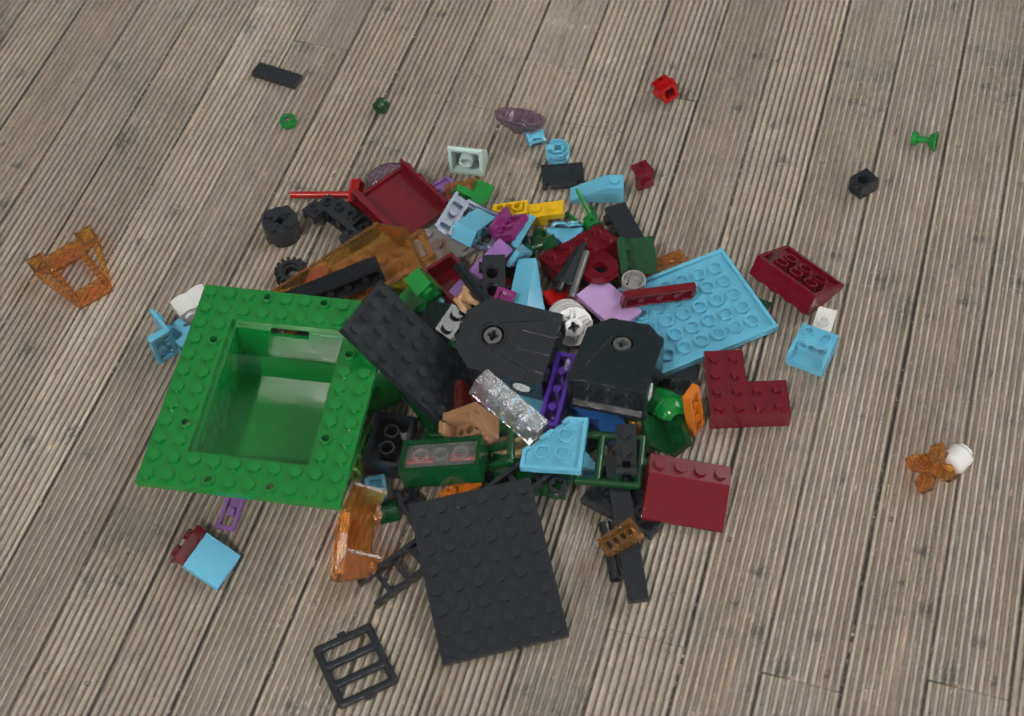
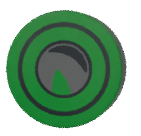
M286 113L280 117L279 121L283 129H293L297 125V119L294 114Z

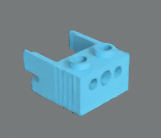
M802 323L786 354V364L823 378L837 349L839 335Z

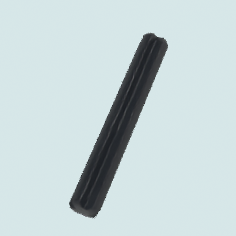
M459 261L456 262L453 270L479 304L488 300V295L464 264Z

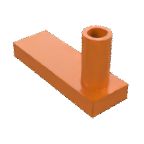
M692 383L683 395L682 400L689 435L695 437L705 424L700 386Z

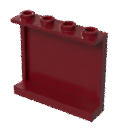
M402 158L399 159L400 166L371 187L362 193L358 189L352 192L353 203L398 247L439 219L448 204L447 198L439 194L432 184L425 181L422 174L417 173L412 165L408 162L406 163Z

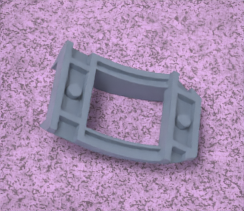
M456 191L433 228L451 238L453 234L452 226L455 221L460 220L462 215L466 216L476 208L494 217L499 213L484 208L470 199L465 200ZM493 237L489 243L478 241L471 248L487 251L495 241Z

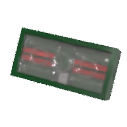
M483 435L404 441L398 469L404 488L484 482L488 450Z

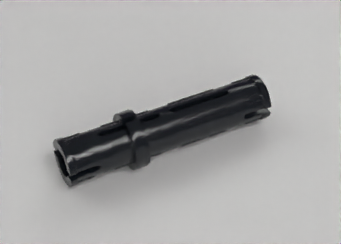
M602 521L598 524L601 534L600 544L605 554L609 581L617 583L623 580L616 550L617 540L614 537L611 522Z

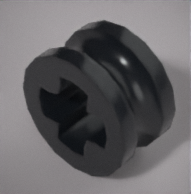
M554 476L549 481L551 494L557 497L566 494L568 485L564 477ZM555 483L562 485L560 490L556 489Z

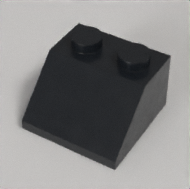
M430 302L420 318L448 345L459 329L462 316L465 317V313L453 303Z

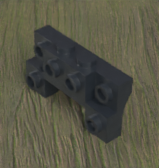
M328 194L319 202L313 200L302 209L303 217H311L314 225H317L326 217L329 224L342 232L339 235L340 243L343 245L346 242L352 252L364 243L373 241L379 236L378 228L365 220V214L341 198L337 200Z

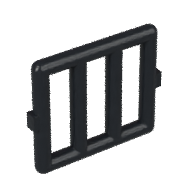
M371 623L364 624L347 633L342 631L336 634V638L313 649L315 658L339 709L347 708L364 699L369 701L375 698L374 694L398 683L397 675ZM367 633L371 643L327 663L324 652ZM376 652L379 661L335 681L331 670L368 653ZM384 669L388 679L345 699L343 698L340 688Z

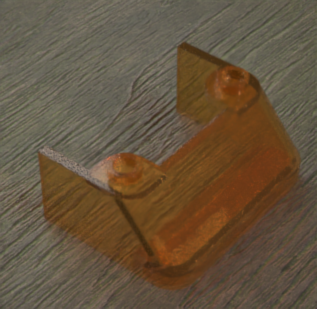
M355 482L338 515L330 581L341 583L370 578L372 574L376 573L381 556L372 554L373 534L376 523L382 519L383 511L380 510V505L387 494V490Z

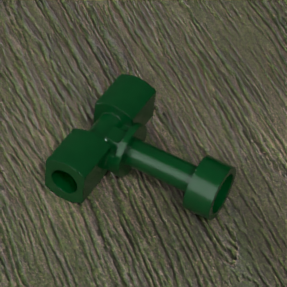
M537 228L533 232L532 242L526 243L524 246L532 251V255H535L537 250L545 249L546 251L557 247L558 242L554 234L547 236V231L544 228Z

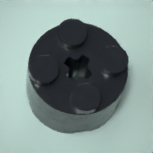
M290 206L276 207L263 213L262 226L266 240L270 245L274 244L278 248L292 246L296 243L295 240L298 237L300 238L301 229L298 217Z

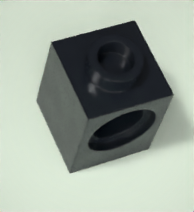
M865 168L850 177L848 190L861 200L876 191L879 178L868 168Z

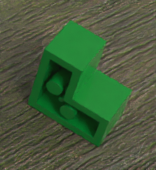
M417 267L404 279L409 286L398 297L419 316L422 315L430 302H436L440 299L444 290L431 275Z

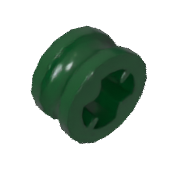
M378 97L372 107L377 113L384 114L389 108V103L386 99Z

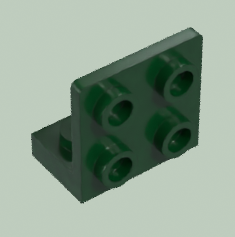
M653 236L632 239L617 238L616 244L621 278L629 270H638L644 275L658 272Z
M676 414L671 421L661 420L647 415L645 421L640 420L643 433L647 437L646 445L650 449L677 457L692 445L683 414Z

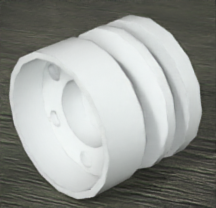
M562 299L555 302L549 309V311L564 314L567 332L563 344L567 346L580 345L587 327L593 325L591 316L584 307L575 300Z

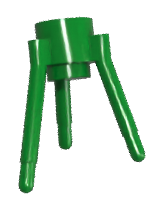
M577 188L576 193L587 213L583 218V227H581L583 232L593 226L601 225L597 218L593 205H590V212L582 194ZM565 212L572 221H579L569 212Z

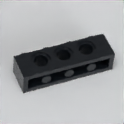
M505 254L482 255V262H479V273H483V279H479V285L487 295L491 291L496 292L498 286L506 289ZM489 274L497 275L495 278L488 277Z

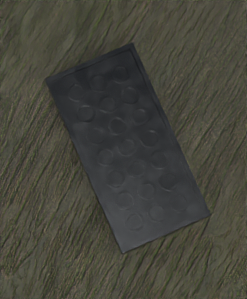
M382 280L376 283L338 331L438 428L439 421L446 423L443 421V413L476 402L479 385L471 382L458 355Z

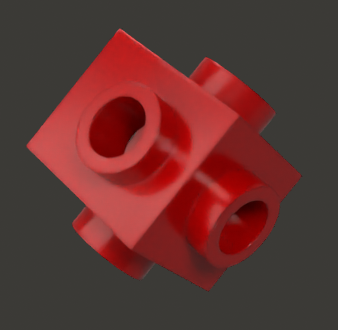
M665 74L651 83L654 89L652 90L653 95L665 104L680 95L676 88L675 80Z

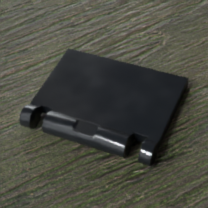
M582 162L541 165L543 191L547 190V185H550L551 190L570 189L577 186V183H585Z

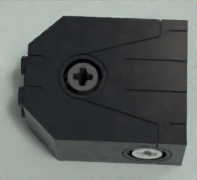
M493 297L468 309L465 317L462 316L460 320L459 334L455 335L453 345H455L459 360L471 382L543 401L557 351L561 350L567 332L564 314L552 311L547 312V310Z
M610 318L587 327L567 376L568 406L645 421L663 371L664 340L649 324Z

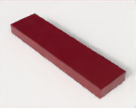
M695 282L623 291L620 306L621 308H630L693 299L696 284Z

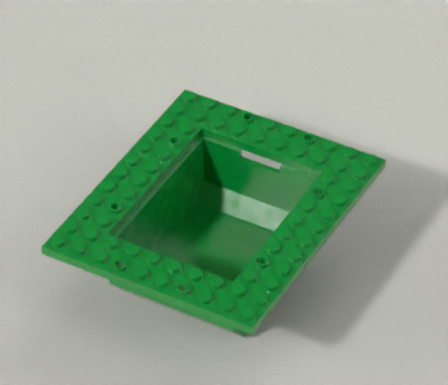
M205 284L137 474L136 485L341 511L378 369L338 332L362 301ZM272 328L309 332V336L273 333Z

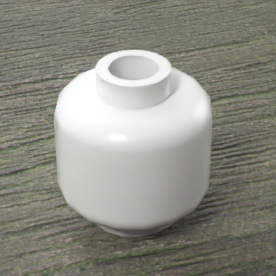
M963 443L952 444L942 456V460L945 463L943 467L950 473H963L974 461L972 450Z

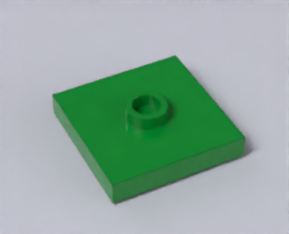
M381 372L376 377L367 416L403 402L397 387Z

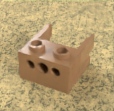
M477 402L443 413V421L446 423L439 421V433L445 437L483 435L486 445L499 440V418H496V416L492 415V413Z

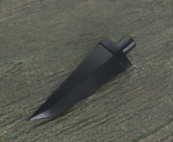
M586 242L574 249L558 275L555 276L553 281L557 283L555 288L557 293H562L565 286L571 287Z

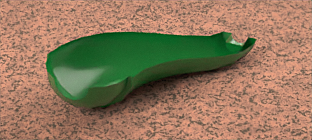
M657 387L649 412L667 421H671L676 414H683L685 417L682 396L666 388Z

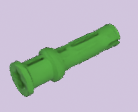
M367 424L357 449L350 479L361 480L363 477L362 471L364 466L362 461L373 424Z

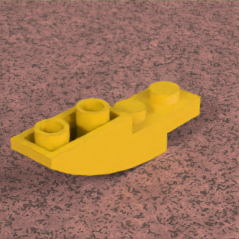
M528 200L493 204L492 211L499 213L503 207H508L511 215L526 213L528 216L532 214L536 218L531 226L549 225V220L565 217L564 200L529 204Z

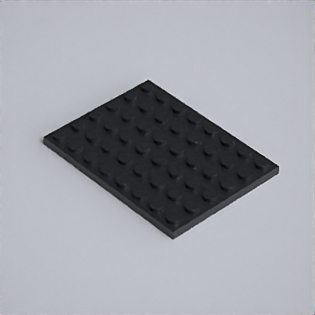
M530 477L408 504L443 667L569 638V631Z

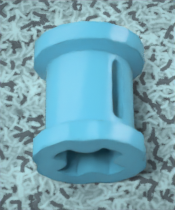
M543 129L533 133L525 132L528 147L539 143L545 144L546 140Z

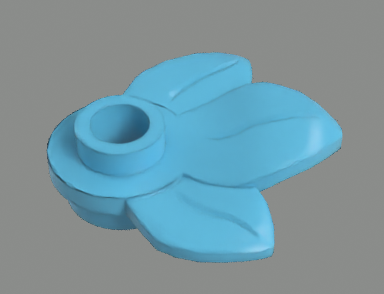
M559 221L552 223L551 227L581 228L583 224H579V221H568V224Z

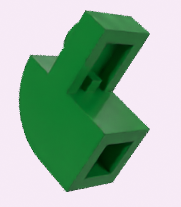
M478 179L472 184L471 189L457 184L452 188L450 194L454 195L458 191V195L465 200L470 199L481 206L489 200L494 186Z

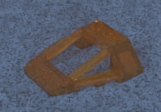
M90 225L75 232V240L45 256L41 251L26 260V263L36 277L81 310L113 292L100 239ZM92 248L95 252L101 270L97 267V265L88 255ZM82 258L98 279L74 291L59 271ZM49 274H52V275L54 276V278L58 281V283H59L60 285H58V284H57L51 277H49L48 275H49Z

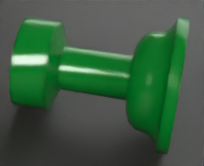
M913 131L910 145L916 146L918 143L928 144L932 152H935L939 140V131L932 133L930 137L919 136V132Z

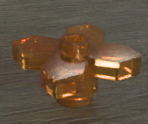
M941 441L930 446L928 453L921 455L915 453L905 458L910 471L919 473L915 480V485L921 495L933 490L936 478L946 483L959 478L955 467L952 464L944 463L949 453Z

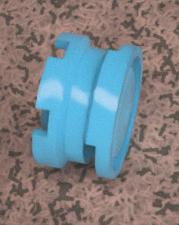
M552 139L546 145V160L549 164H562L569 161L570 146L567 141Z

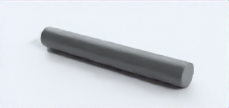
M583 250L568 299L575 300L590 255L588 250Z

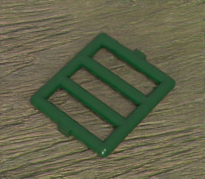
M512 403L496 409H487L496 417L507 413V422L499 424V433L507 430V439L486 446L488 454L507 448V457L487 463L485 468V474L487 475L494 473L495 469L515 462V405Z
M588 430L587 438L598 439L594 477L573 475V483L577 485L640 490L643 483L644 467H646L647 457H645L647 437L636 434V442H638L637 477H635L634 481L622 480V477H616V465L614 479H603L602 471L606 440L616 441V432Z

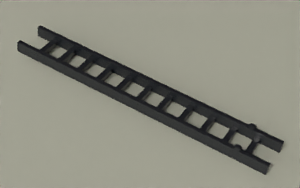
M520 461L484 487L501 484L507 479L510 482L517 480L513 474L520 470ZM529 472L536 480L532 484L533 492H536L558 474L547 473L541 478L537 472ZM415 538L383 562H379L375 568L357 580L358 585L362 587L376 576L386 589L387 593L374 602L377 609L423 576L422 567L409 576L397 561L410 552L421 566L419 554L414 549L417 546ZM392 564L405 579L401 583H397L393 589L380 574Z

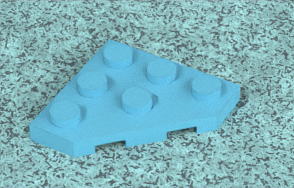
M567 417L555 429L551 428L540 436L539 440L533 445H528L522 449L520 471L582 475L589 419L585 417Z

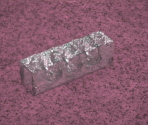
M488 369L474 381L469 391V394L529 445L543 432L549 422Z

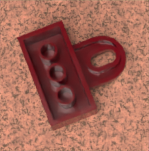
M600 224L593 226L587 231L538 256L542 274L557 285L553 281L555 276L558 275L574 249L586 242L584 250H588L590 255L582 279L590 284L608 283L619 274L617 237ZM604 268L606 272L600 273L595 269Z

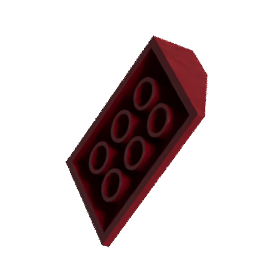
M788 245L757 255L749 272L756 281L769 287L770 291L777 293L785 302L791 303L799 312L806 315L817 311L819 306H823L844 287L843 283Z
M651 453L647 459L644 473L641 520L722 533L730 490L731 467Z

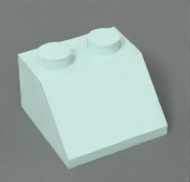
M454 145L447 147L450 173L484 177L488 164L487 149Z

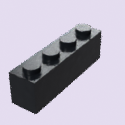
M626 202L605 207L603 221L605 226H609L610 233L617 238L624 237L625 239L644 237Z

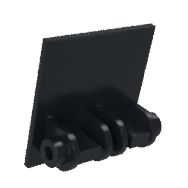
M699 364L671 375L661 374L657 387L666 388L679 395H684L692 383H697Z

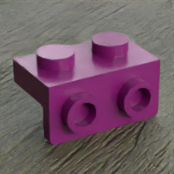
M503 207L488 229L495 242L499 238L504 242H511L516 239V236L524 228L529 218L526 213L511 215L508 207Z

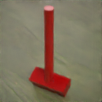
M360 178L351 179L349 191L290 192V198H324L329 194L334 198H348L347 202L357 209V206L353 203L352 192L358 189L362 193L365 191L366 184Z

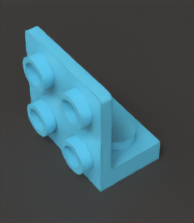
M152 308L149 312L157 332L147 337L156 362L160 365L179 353L171 326L169 324L165 325L162 315L156 313Z

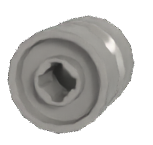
M638 270L625 272L622 276L621 293L623 291L645 289V275Z

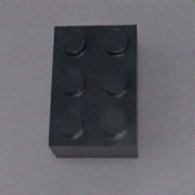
M377 412L362 461L365 474H384L385 477L401 479L398 469L404 441L416 439L418 431L416 417Z

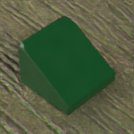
M396 498L376 503L380 524L400 520Z

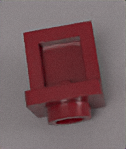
M646 160L631 165V170L635 174V188L638 192L654 185V170Z

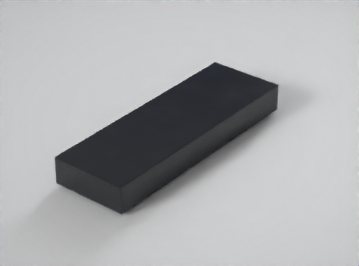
M259 62L251 72L252 77L294 90L303 79L301 74Z

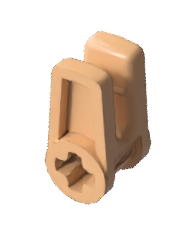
M463 284L459 295L453 298V301L465 314L468 309L472 308V304L474 306L479 304L465 284Z

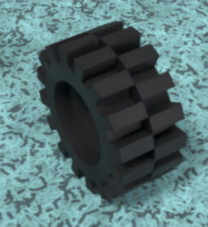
M287 257L286 261L282 259L281 263L278 262L277 267L275 266L274 268L277 284L281 289L284 287L286 291L288 288L293 289L304 284L308 276L307 265L301 258L296 259V257L290 259V257ZM292 271L298 272L294 276H285L287 273Z

